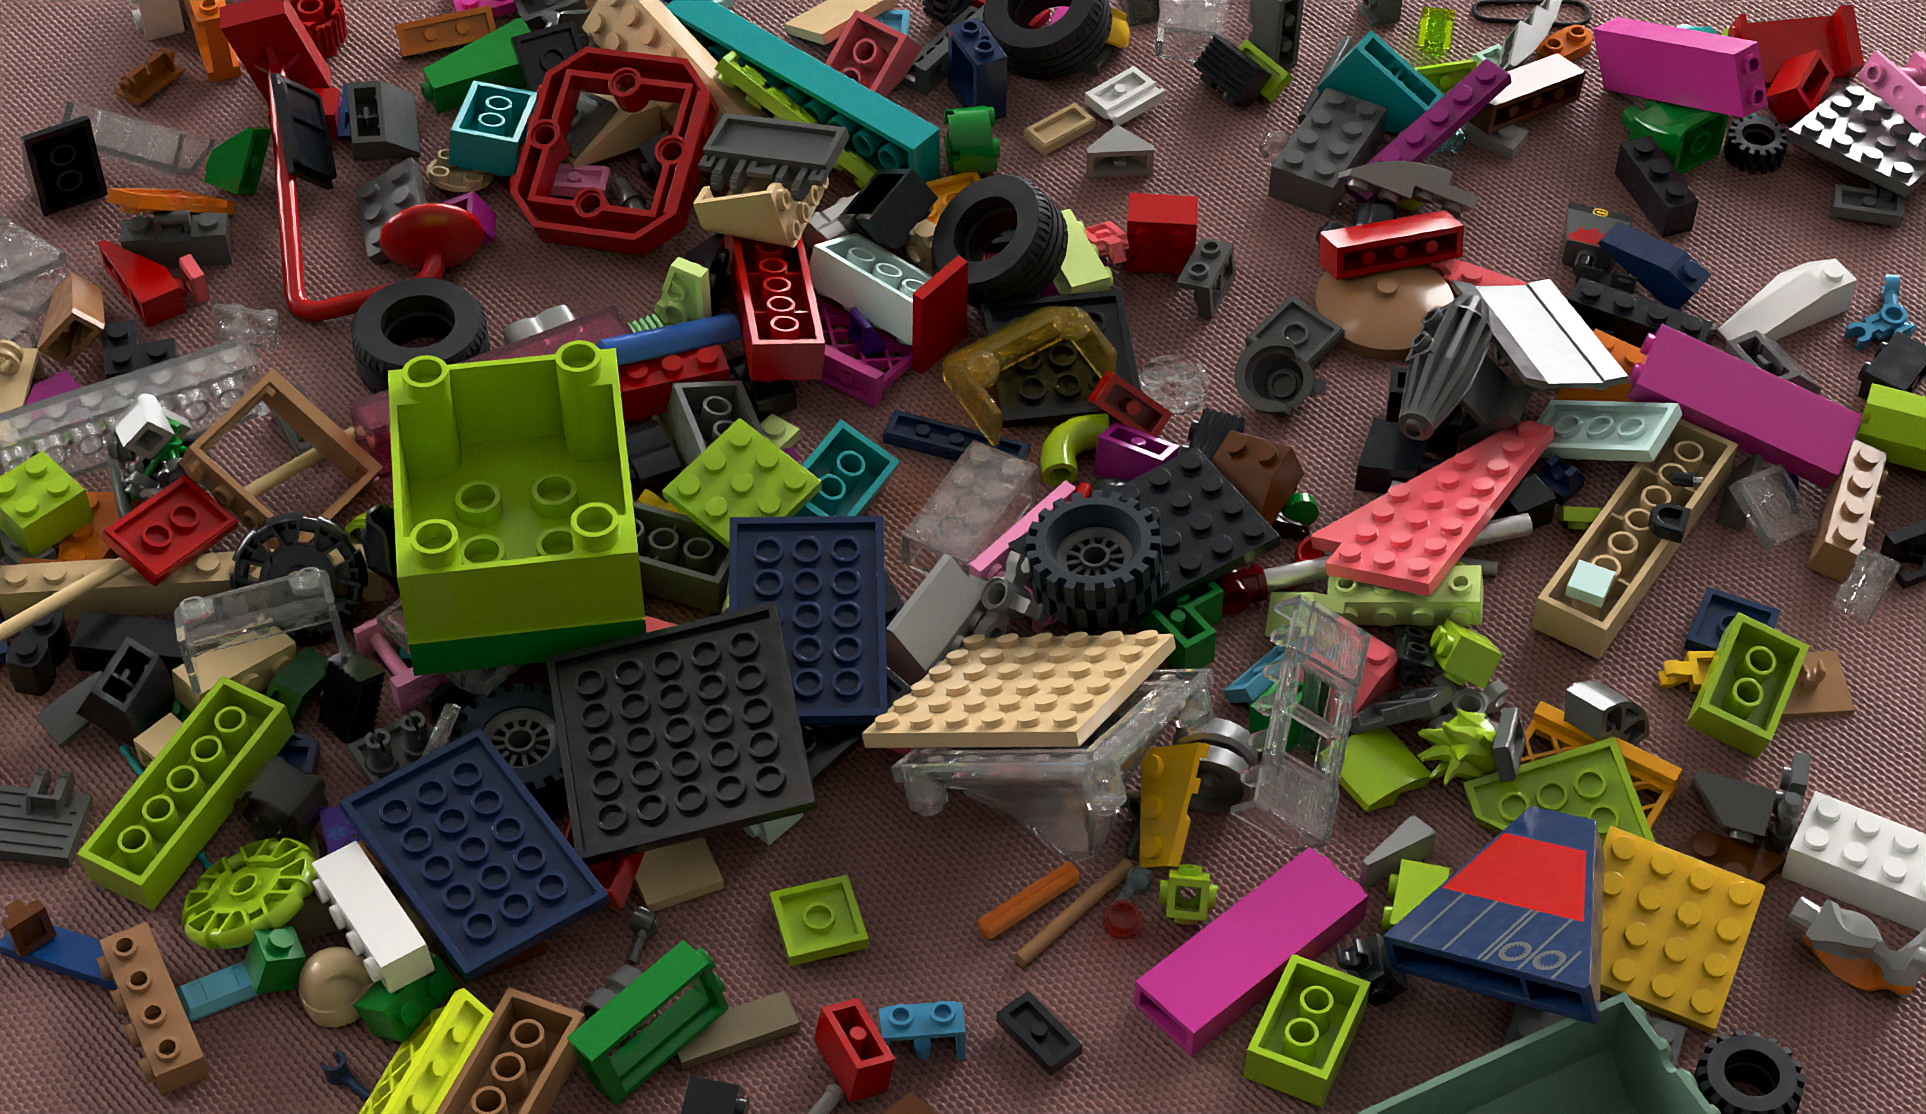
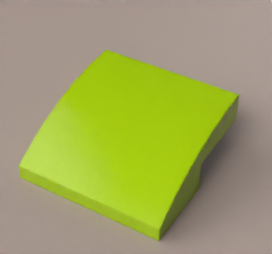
M1387 726L1356 733L1330 747L1318 758L1319 762L1366 812L1394 805L1400 793L1425 787L1430 781L1429 776L1431 772Z

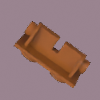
M160 48L146 60L147 67L140 64L130 73L123 75L119 83L120 88L114 92L119 97L139 107L183 74L185 69L173 63L175 54L170 48Z

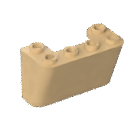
M751 177L746 188L740 194L729 190L726 196L713 198L710 186L703 187L693 206L699 223L705 231L794 248L819 204L824 190L828 188V177L823 186L813 185L802 202L794 201L791 198L792 187L788 191V189H784L781 183H773L774 181L771 179Z

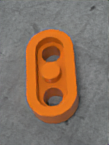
M1582 25L1567 26L1543 39L1536 48L1535 59L1538 61L1558 53L1572 62L1591 50L1593 35L1590 30Z

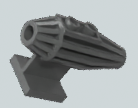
M1463 294L1440 309L1436 307L1427 312L1422 318L1421 322L1423 325L1418 335L1410 343L1411 350L1405 360L1408 367L1398 420L1401 432L1412 440H1427L1458 404L1467 412L1459 433V440L1465 446L1519 423L1533 388L1524 384L1516 372L1506 376L1486 354L1492 342L1490 314L1486 302L1476 295Z

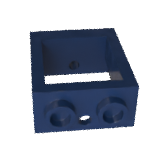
M978 17L948 26L949 89L963 108L984 105L986 107L993 106L995 120L1006 117L1007 55Z

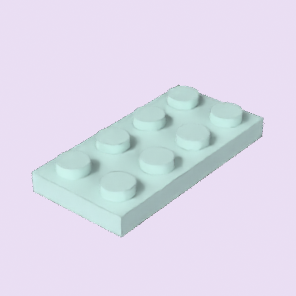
M1551 400L1537 422L1553 426L1554 439L1539 458H1551L1556 454L1562 459L1653 462L1683 414L1679 403Z

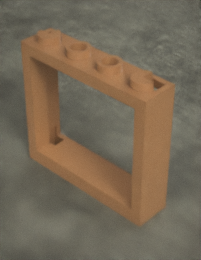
M273 368L192 443L178 463L192 480L200 482L209 490L220 505L228 507L237 515L248 530L254 527L259 529L267 524L266 519L275 515L205 453L261 401L353 482L321 515L322 517L334 521L373 482L383 468L380 463ZM304 532L299 537V542L311 544L315 534ZM276 537L267 541L271 549H276L281 545Z

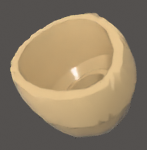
M336 946L314 953L305 962L299 976V997L308 1016L319 1026L341 1027L361 1018L353 1005L374 984L365 968L363 960L366 958L363 955L356 956L353 950L347 947Z

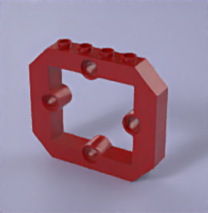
M585 47L547 71L543 84L539 85L537 89L535 111L528 119V134L525 144L520 146L518 154L519 164L516 173L511 176L509 183L510 193L542 242L644 256L685 230L701 175L698 164L704 156L702 149L713 132L719 107L711 92L687 58ZM581 92L612 95L619 107L628 113H636L643 110L649 100L681 104L672 135L663 137L655 147L654 154L662 171L650 210L613 206L609 203L605 194L595 187H587L576 194L574 200L550 197L559 163L570 152L567 137ZM680 155L677 159L671 160L673 157ZM599 207L595 212L590 213L594 208Z

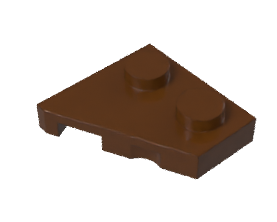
M1701 829L1675 849V851L1762 885L1782 871L1786 861V857L1781 854L1751 844L1737 842L1729 837L1705 829Z

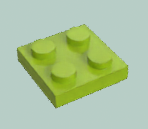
M848 874L769 892L770 904L789 966L869 948V938Z

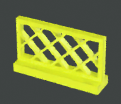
M465 988L456 990L446 1006L432 1010L430 1015L415 1031L401 1043L359 1114H435L494 1014Z

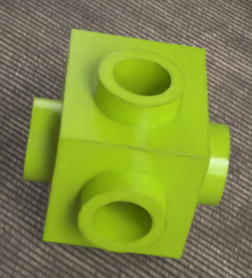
M1179 864L1178 870L1170 869L1169 880L1160 881L1159 904L1167 905L1166 917L1174 918L1173 922L1196 925L1198 920H1207V909L1216 908L1217 885L1210 884V873L1202 872L1203 867ZM1183 886L1194 887L1196 893L1193 897L1186 898L1181 894L1180 889Z

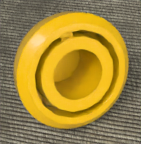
M1111 7L1112 25L1106 43L1124 49L1128 46L1130 39L1129 27L1125 21L1128 15Z

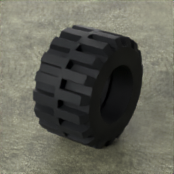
M1743 1030L1733 1032L1732 1037L1726 1033L1721 1034L1717 1037L1716 1043L1710 1041L1705 1046L1704 1052L1699 1057L1694 1078L1698 1084L1699 1091L1709 1104H1713L1719 1109L1721 1114H1796L1804 1093L1805 1076L1800 1074L1802 1066L1799 1060H1791L1793 1052L1787 1046L1780 1048L1777 1045L1779 1040L1771 1036L1768 1040L1761 1037V1033L1752 1031L1751 1035H1745ZM1729 1082L1749 1083L1757 1087L1764 1096L1755 1097L1742 1094L1735 1090Z

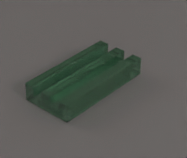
M1304 670L1297 746L1303 748L1306 752H1310L1313 756H1320L1327 750L1334 682L1317 670Z

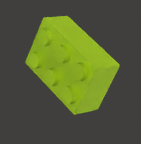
M1738 612L1722 635L1685 725L1757 759L1772 741L1810 646Z
M1292 954L1247 1049L1244 1078L1323 1107L1365 1014L1371 982Z

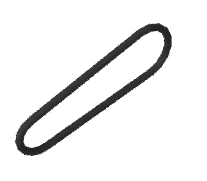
M1480 0L1472 6L1471 11L1473 16L1481 21L1518 24L1520 20L1523 21L1524 19L1484 17L1477 13L1476 8L1485 4H1541L1544 0ZM1562 0L1561 4H1574L1582 7L1586 11L1587 16L1580 22H1554L1552 26H1583L1591 20V10L1585 3L1578 0Z

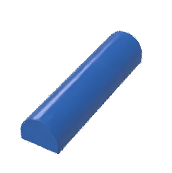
M726 313L601 339L597 341L596 346L600 350L616 348L617 365L619 366L740 340L742 333L736 316L733 313Z

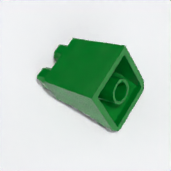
M1653 99L1646 100L1645 111H1642L1633 104L1623 112L1621 123L1630 130L1628 141L1651 136L1680 175L1720 154L1729 115Z

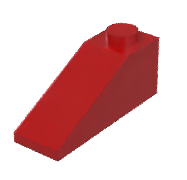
M106 240L98 242L104 268L147 328L186 312L183 297H186L187 294L179 277L173 278L165 266Z

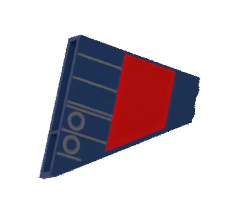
M1530 806L1383 935L1392 969L1595 1024L1599 1020L1604 883V851L1596 820Z

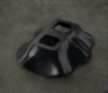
M377 502L374 507L367 511L365 517L366 526L360 533L367 566L371 571L389 582L400 593L397 580L394 509L384 502Z

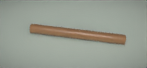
M1123 858L1018 950L1014 954L1015 961L1021 967L1029 964L1133 872L1134 865L1127 858Z

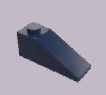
M1617 222L1597 243L1631 276L1637 277V281L1659 302L1676 310L1681 308L1711 276L1686 251L1620 222Z

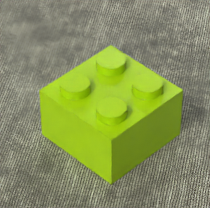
M44 451L39 452L0 476V529L31 558H34L94 520L86 490Z

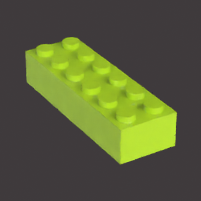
M221 676L77 853L88 879L154 911L294 734L295 730L286 706Z

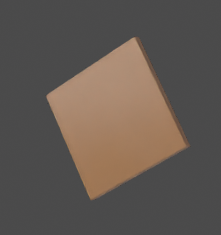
M1837 651L1807 652L1781 717L1854 714V706Z

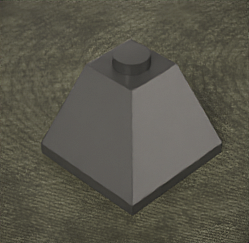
M1696 769L1691 788L1721 830L1730 832L1729 838L1737 842L1753 844L1754 839L1762 841L1776 790Z

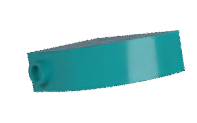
M1372 30L1330 70L1316 88L1321 94L1326 88H1330L1388 108L1385 132L1404 131L1444 96Z

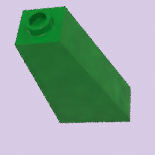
M523 17L507 23L423 68L425 83H421L420 87L425 102H431L437 114L461 107L473 80L516 89L525 88L526 85L510 42L511 37L531 32Z

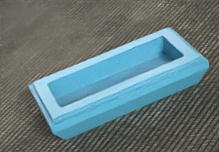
M244 961L184 984L176 989L189 1023L261 995L255 994L244 966Z

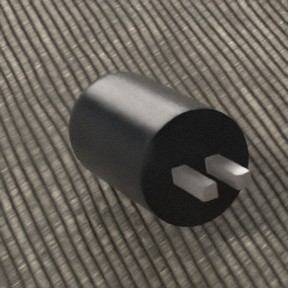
M1672 472L1669 476V482L1677 487H1696V483H1702L1703 477H1697V474L1694 472Z

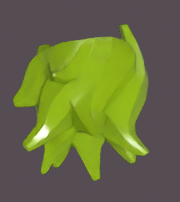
M1459 708L1457 716L1448 722H1443L1441 728L1418 731L1420 737L1435 743L1432 747L1418 754V758L1422 762L1430 760L1441 761L1429 776L1430 779L1445 776L1444 785L1447 786L1454 777L1473 780L1493 774L1498 770L1492 750L1496 732L1486 720L1487 716L1485 713L1466 712Z

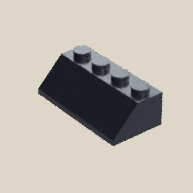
M1580 277L1568 299V302L1588 327L1614 331L1613 337L1640 349L1648 333L1655 335L1662 324L1708 345H1711L1719 328V325L1714 322Z

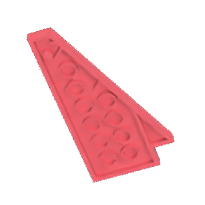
M1519 420V423L1491 435L1408 482L1391 486L1388 489V493L1311 535L1312 549L1333 553L1325 563L1327 575L1431 596L1554 439L1553 426L1539 424L1532 420Z

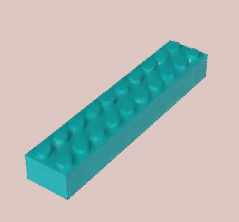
M673 0L665 6L718 63L733 50L741 57L738 63L743 68L745 65L755 68L767 80L765 83L767 88H771L772 85L779 88L818 121L817 124L846 127L849 139L843 148L845 151L849 152V150L856 152L877 170L913 169L924 182L940 179V128L712 0ZM762 108L769 117L772 118L774 116L767 108Z

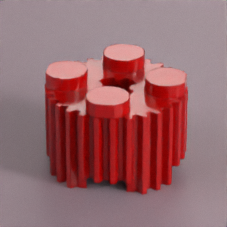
M289 0L322 57L326 59L335 56L338 52L337 47H341L340 43L345 42L344 39H347L348 34L341 0Z

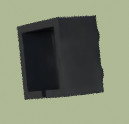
M878 169L839 215L837 220L850 234L858 233L882 248H898L909 240L911 236L910 231L915 225L930 215L932 211L931 206L938 197L913 169Z

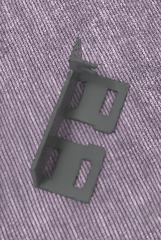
M1579 265L1575 282L1578 283L1580 277L1634 295L1637 277H1633L1629 273L1625 275L1612 272L1609 275L1604 273L1602 269ZM1583 270L1591 271L1593 274L1585 273Z

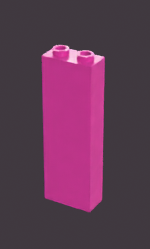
M1616 17L1593 29L1604 90L1745 118L1768 106L1759 43L1757 41Z
M1664 324L1660 326L1655 335L1648 333L1639 352L1645 355L1641 364L1635 363L1627 379V383L1632 384L1627 398L1636 402L1679 403L1683 414L1681 419L1737 443V448L1751 455L1756 453L1762 454L1764 461L1825 489L1836 480L1841 472L1863 415Z
M1308 847L1135 981L1134 1005L1190 1056H1193L1275 991L1292 954L1312 961L1362 922L1365 918L1368 895L1365 894L1363 888L1357 882L1350 881L1340 873L1327 857L1320 856L1311 847Z

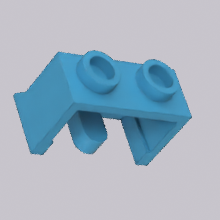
M938 1001L907 1005L897 1004L879 1008V1032L888 1047L889 1041L913 1040L915 1056L919 1059H927L931 1055L930 1038L954 1036L957 1060H965L966 1029L962 1002Z

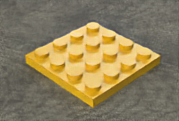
M1610 825L1602 845L1604 851L1600 990L1614 996L1626 992L1636 1005L1713 1035L1766 886Z

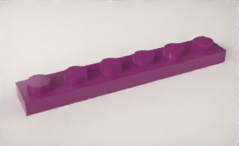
M1485 59L1367 164L1383 161L1421 163L1512 83L1510 73ZM1344 183L1346 192L1361 203H1365L1370 199H1377L1378 194L1368 190L1366 193L1351 190L1347 187L1348 183Z

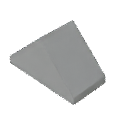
M1115 125L1087 148L1086 178L1153 175L1154 145L1119 125Z

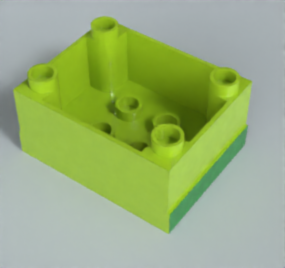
M576 340L562 345L556 354L450 365H446L438 357L425 355L409 360L402 369L389 370L388 386L397 580L414 676L547 662L546 657L646 633L616 348L600 350L591 342Z

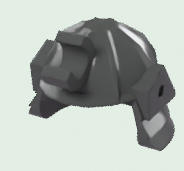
M1280 335L1266 336L1251 343L1240 355L1234 374L1236 389L1241 398L1249 406L1255 408V411L1275 417L1290 416L1291 408L1300 405L1307 397L1315 398L1316 394L1325 395L1327 381L1314 378L1313 371L1308 363L1298 357L1299 350L1294 347V342L1289 337Z

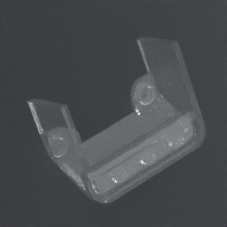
M307 567L293 575L206 597H189L184 599L174 611L177 641L194 695L201 693L196 656L203 653L332 621L341 657L349 655L329 575L326 571L319 570L316 567Z

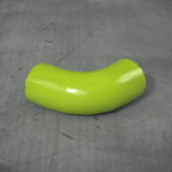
M1108 413L1074 417L1051 431L1043 443L1040 460L1042 478L1047 485L1058 487L1064 481L1071 484L1077 479V456L1085 451L1096 450L1098 436L1110 427Z

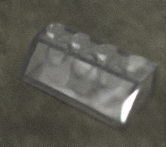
M66 101L61 122L88 115L97 151L99 152V159L118 163L119 158L128 160V167L147 171L148 166L158 169L156 175L177 180L178 174L191 176L212 150L216 141L100 107Z

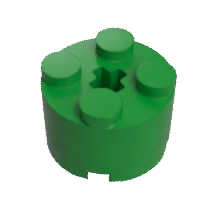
M984 105L945 109L943 125H949L950 130H947L946 135H944V144L951 176L977 171L978 174L992 173L993 170H997V158H1000V145L998 138H992V127H995L993 106L986 107Z

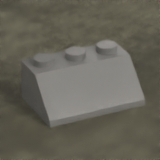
M944 553L886 628L887 667L909 686L921 681L931 668L937 666L946 658L949 652L961 648L964 645L963 639L971 636L978 623L986 616L980 590L950 555Z

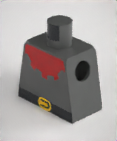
M1569 202L1563 234L1562 263L1573 267V273L1576 276L1579 265L1602 269L1604 273L1609 274L1616 261L1597 243L1617 222L1631 227L1633 216ZM1583 270L1585 273L1593 274L1591 271Z

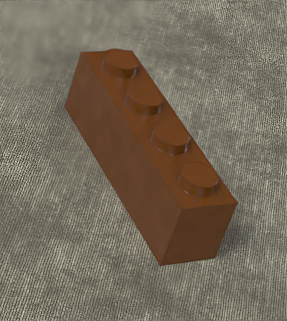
M1558 53L1508 71L1511 75L1512 83L1472 117L1469 122L1486 134H1490L1579 100L1586 71Z

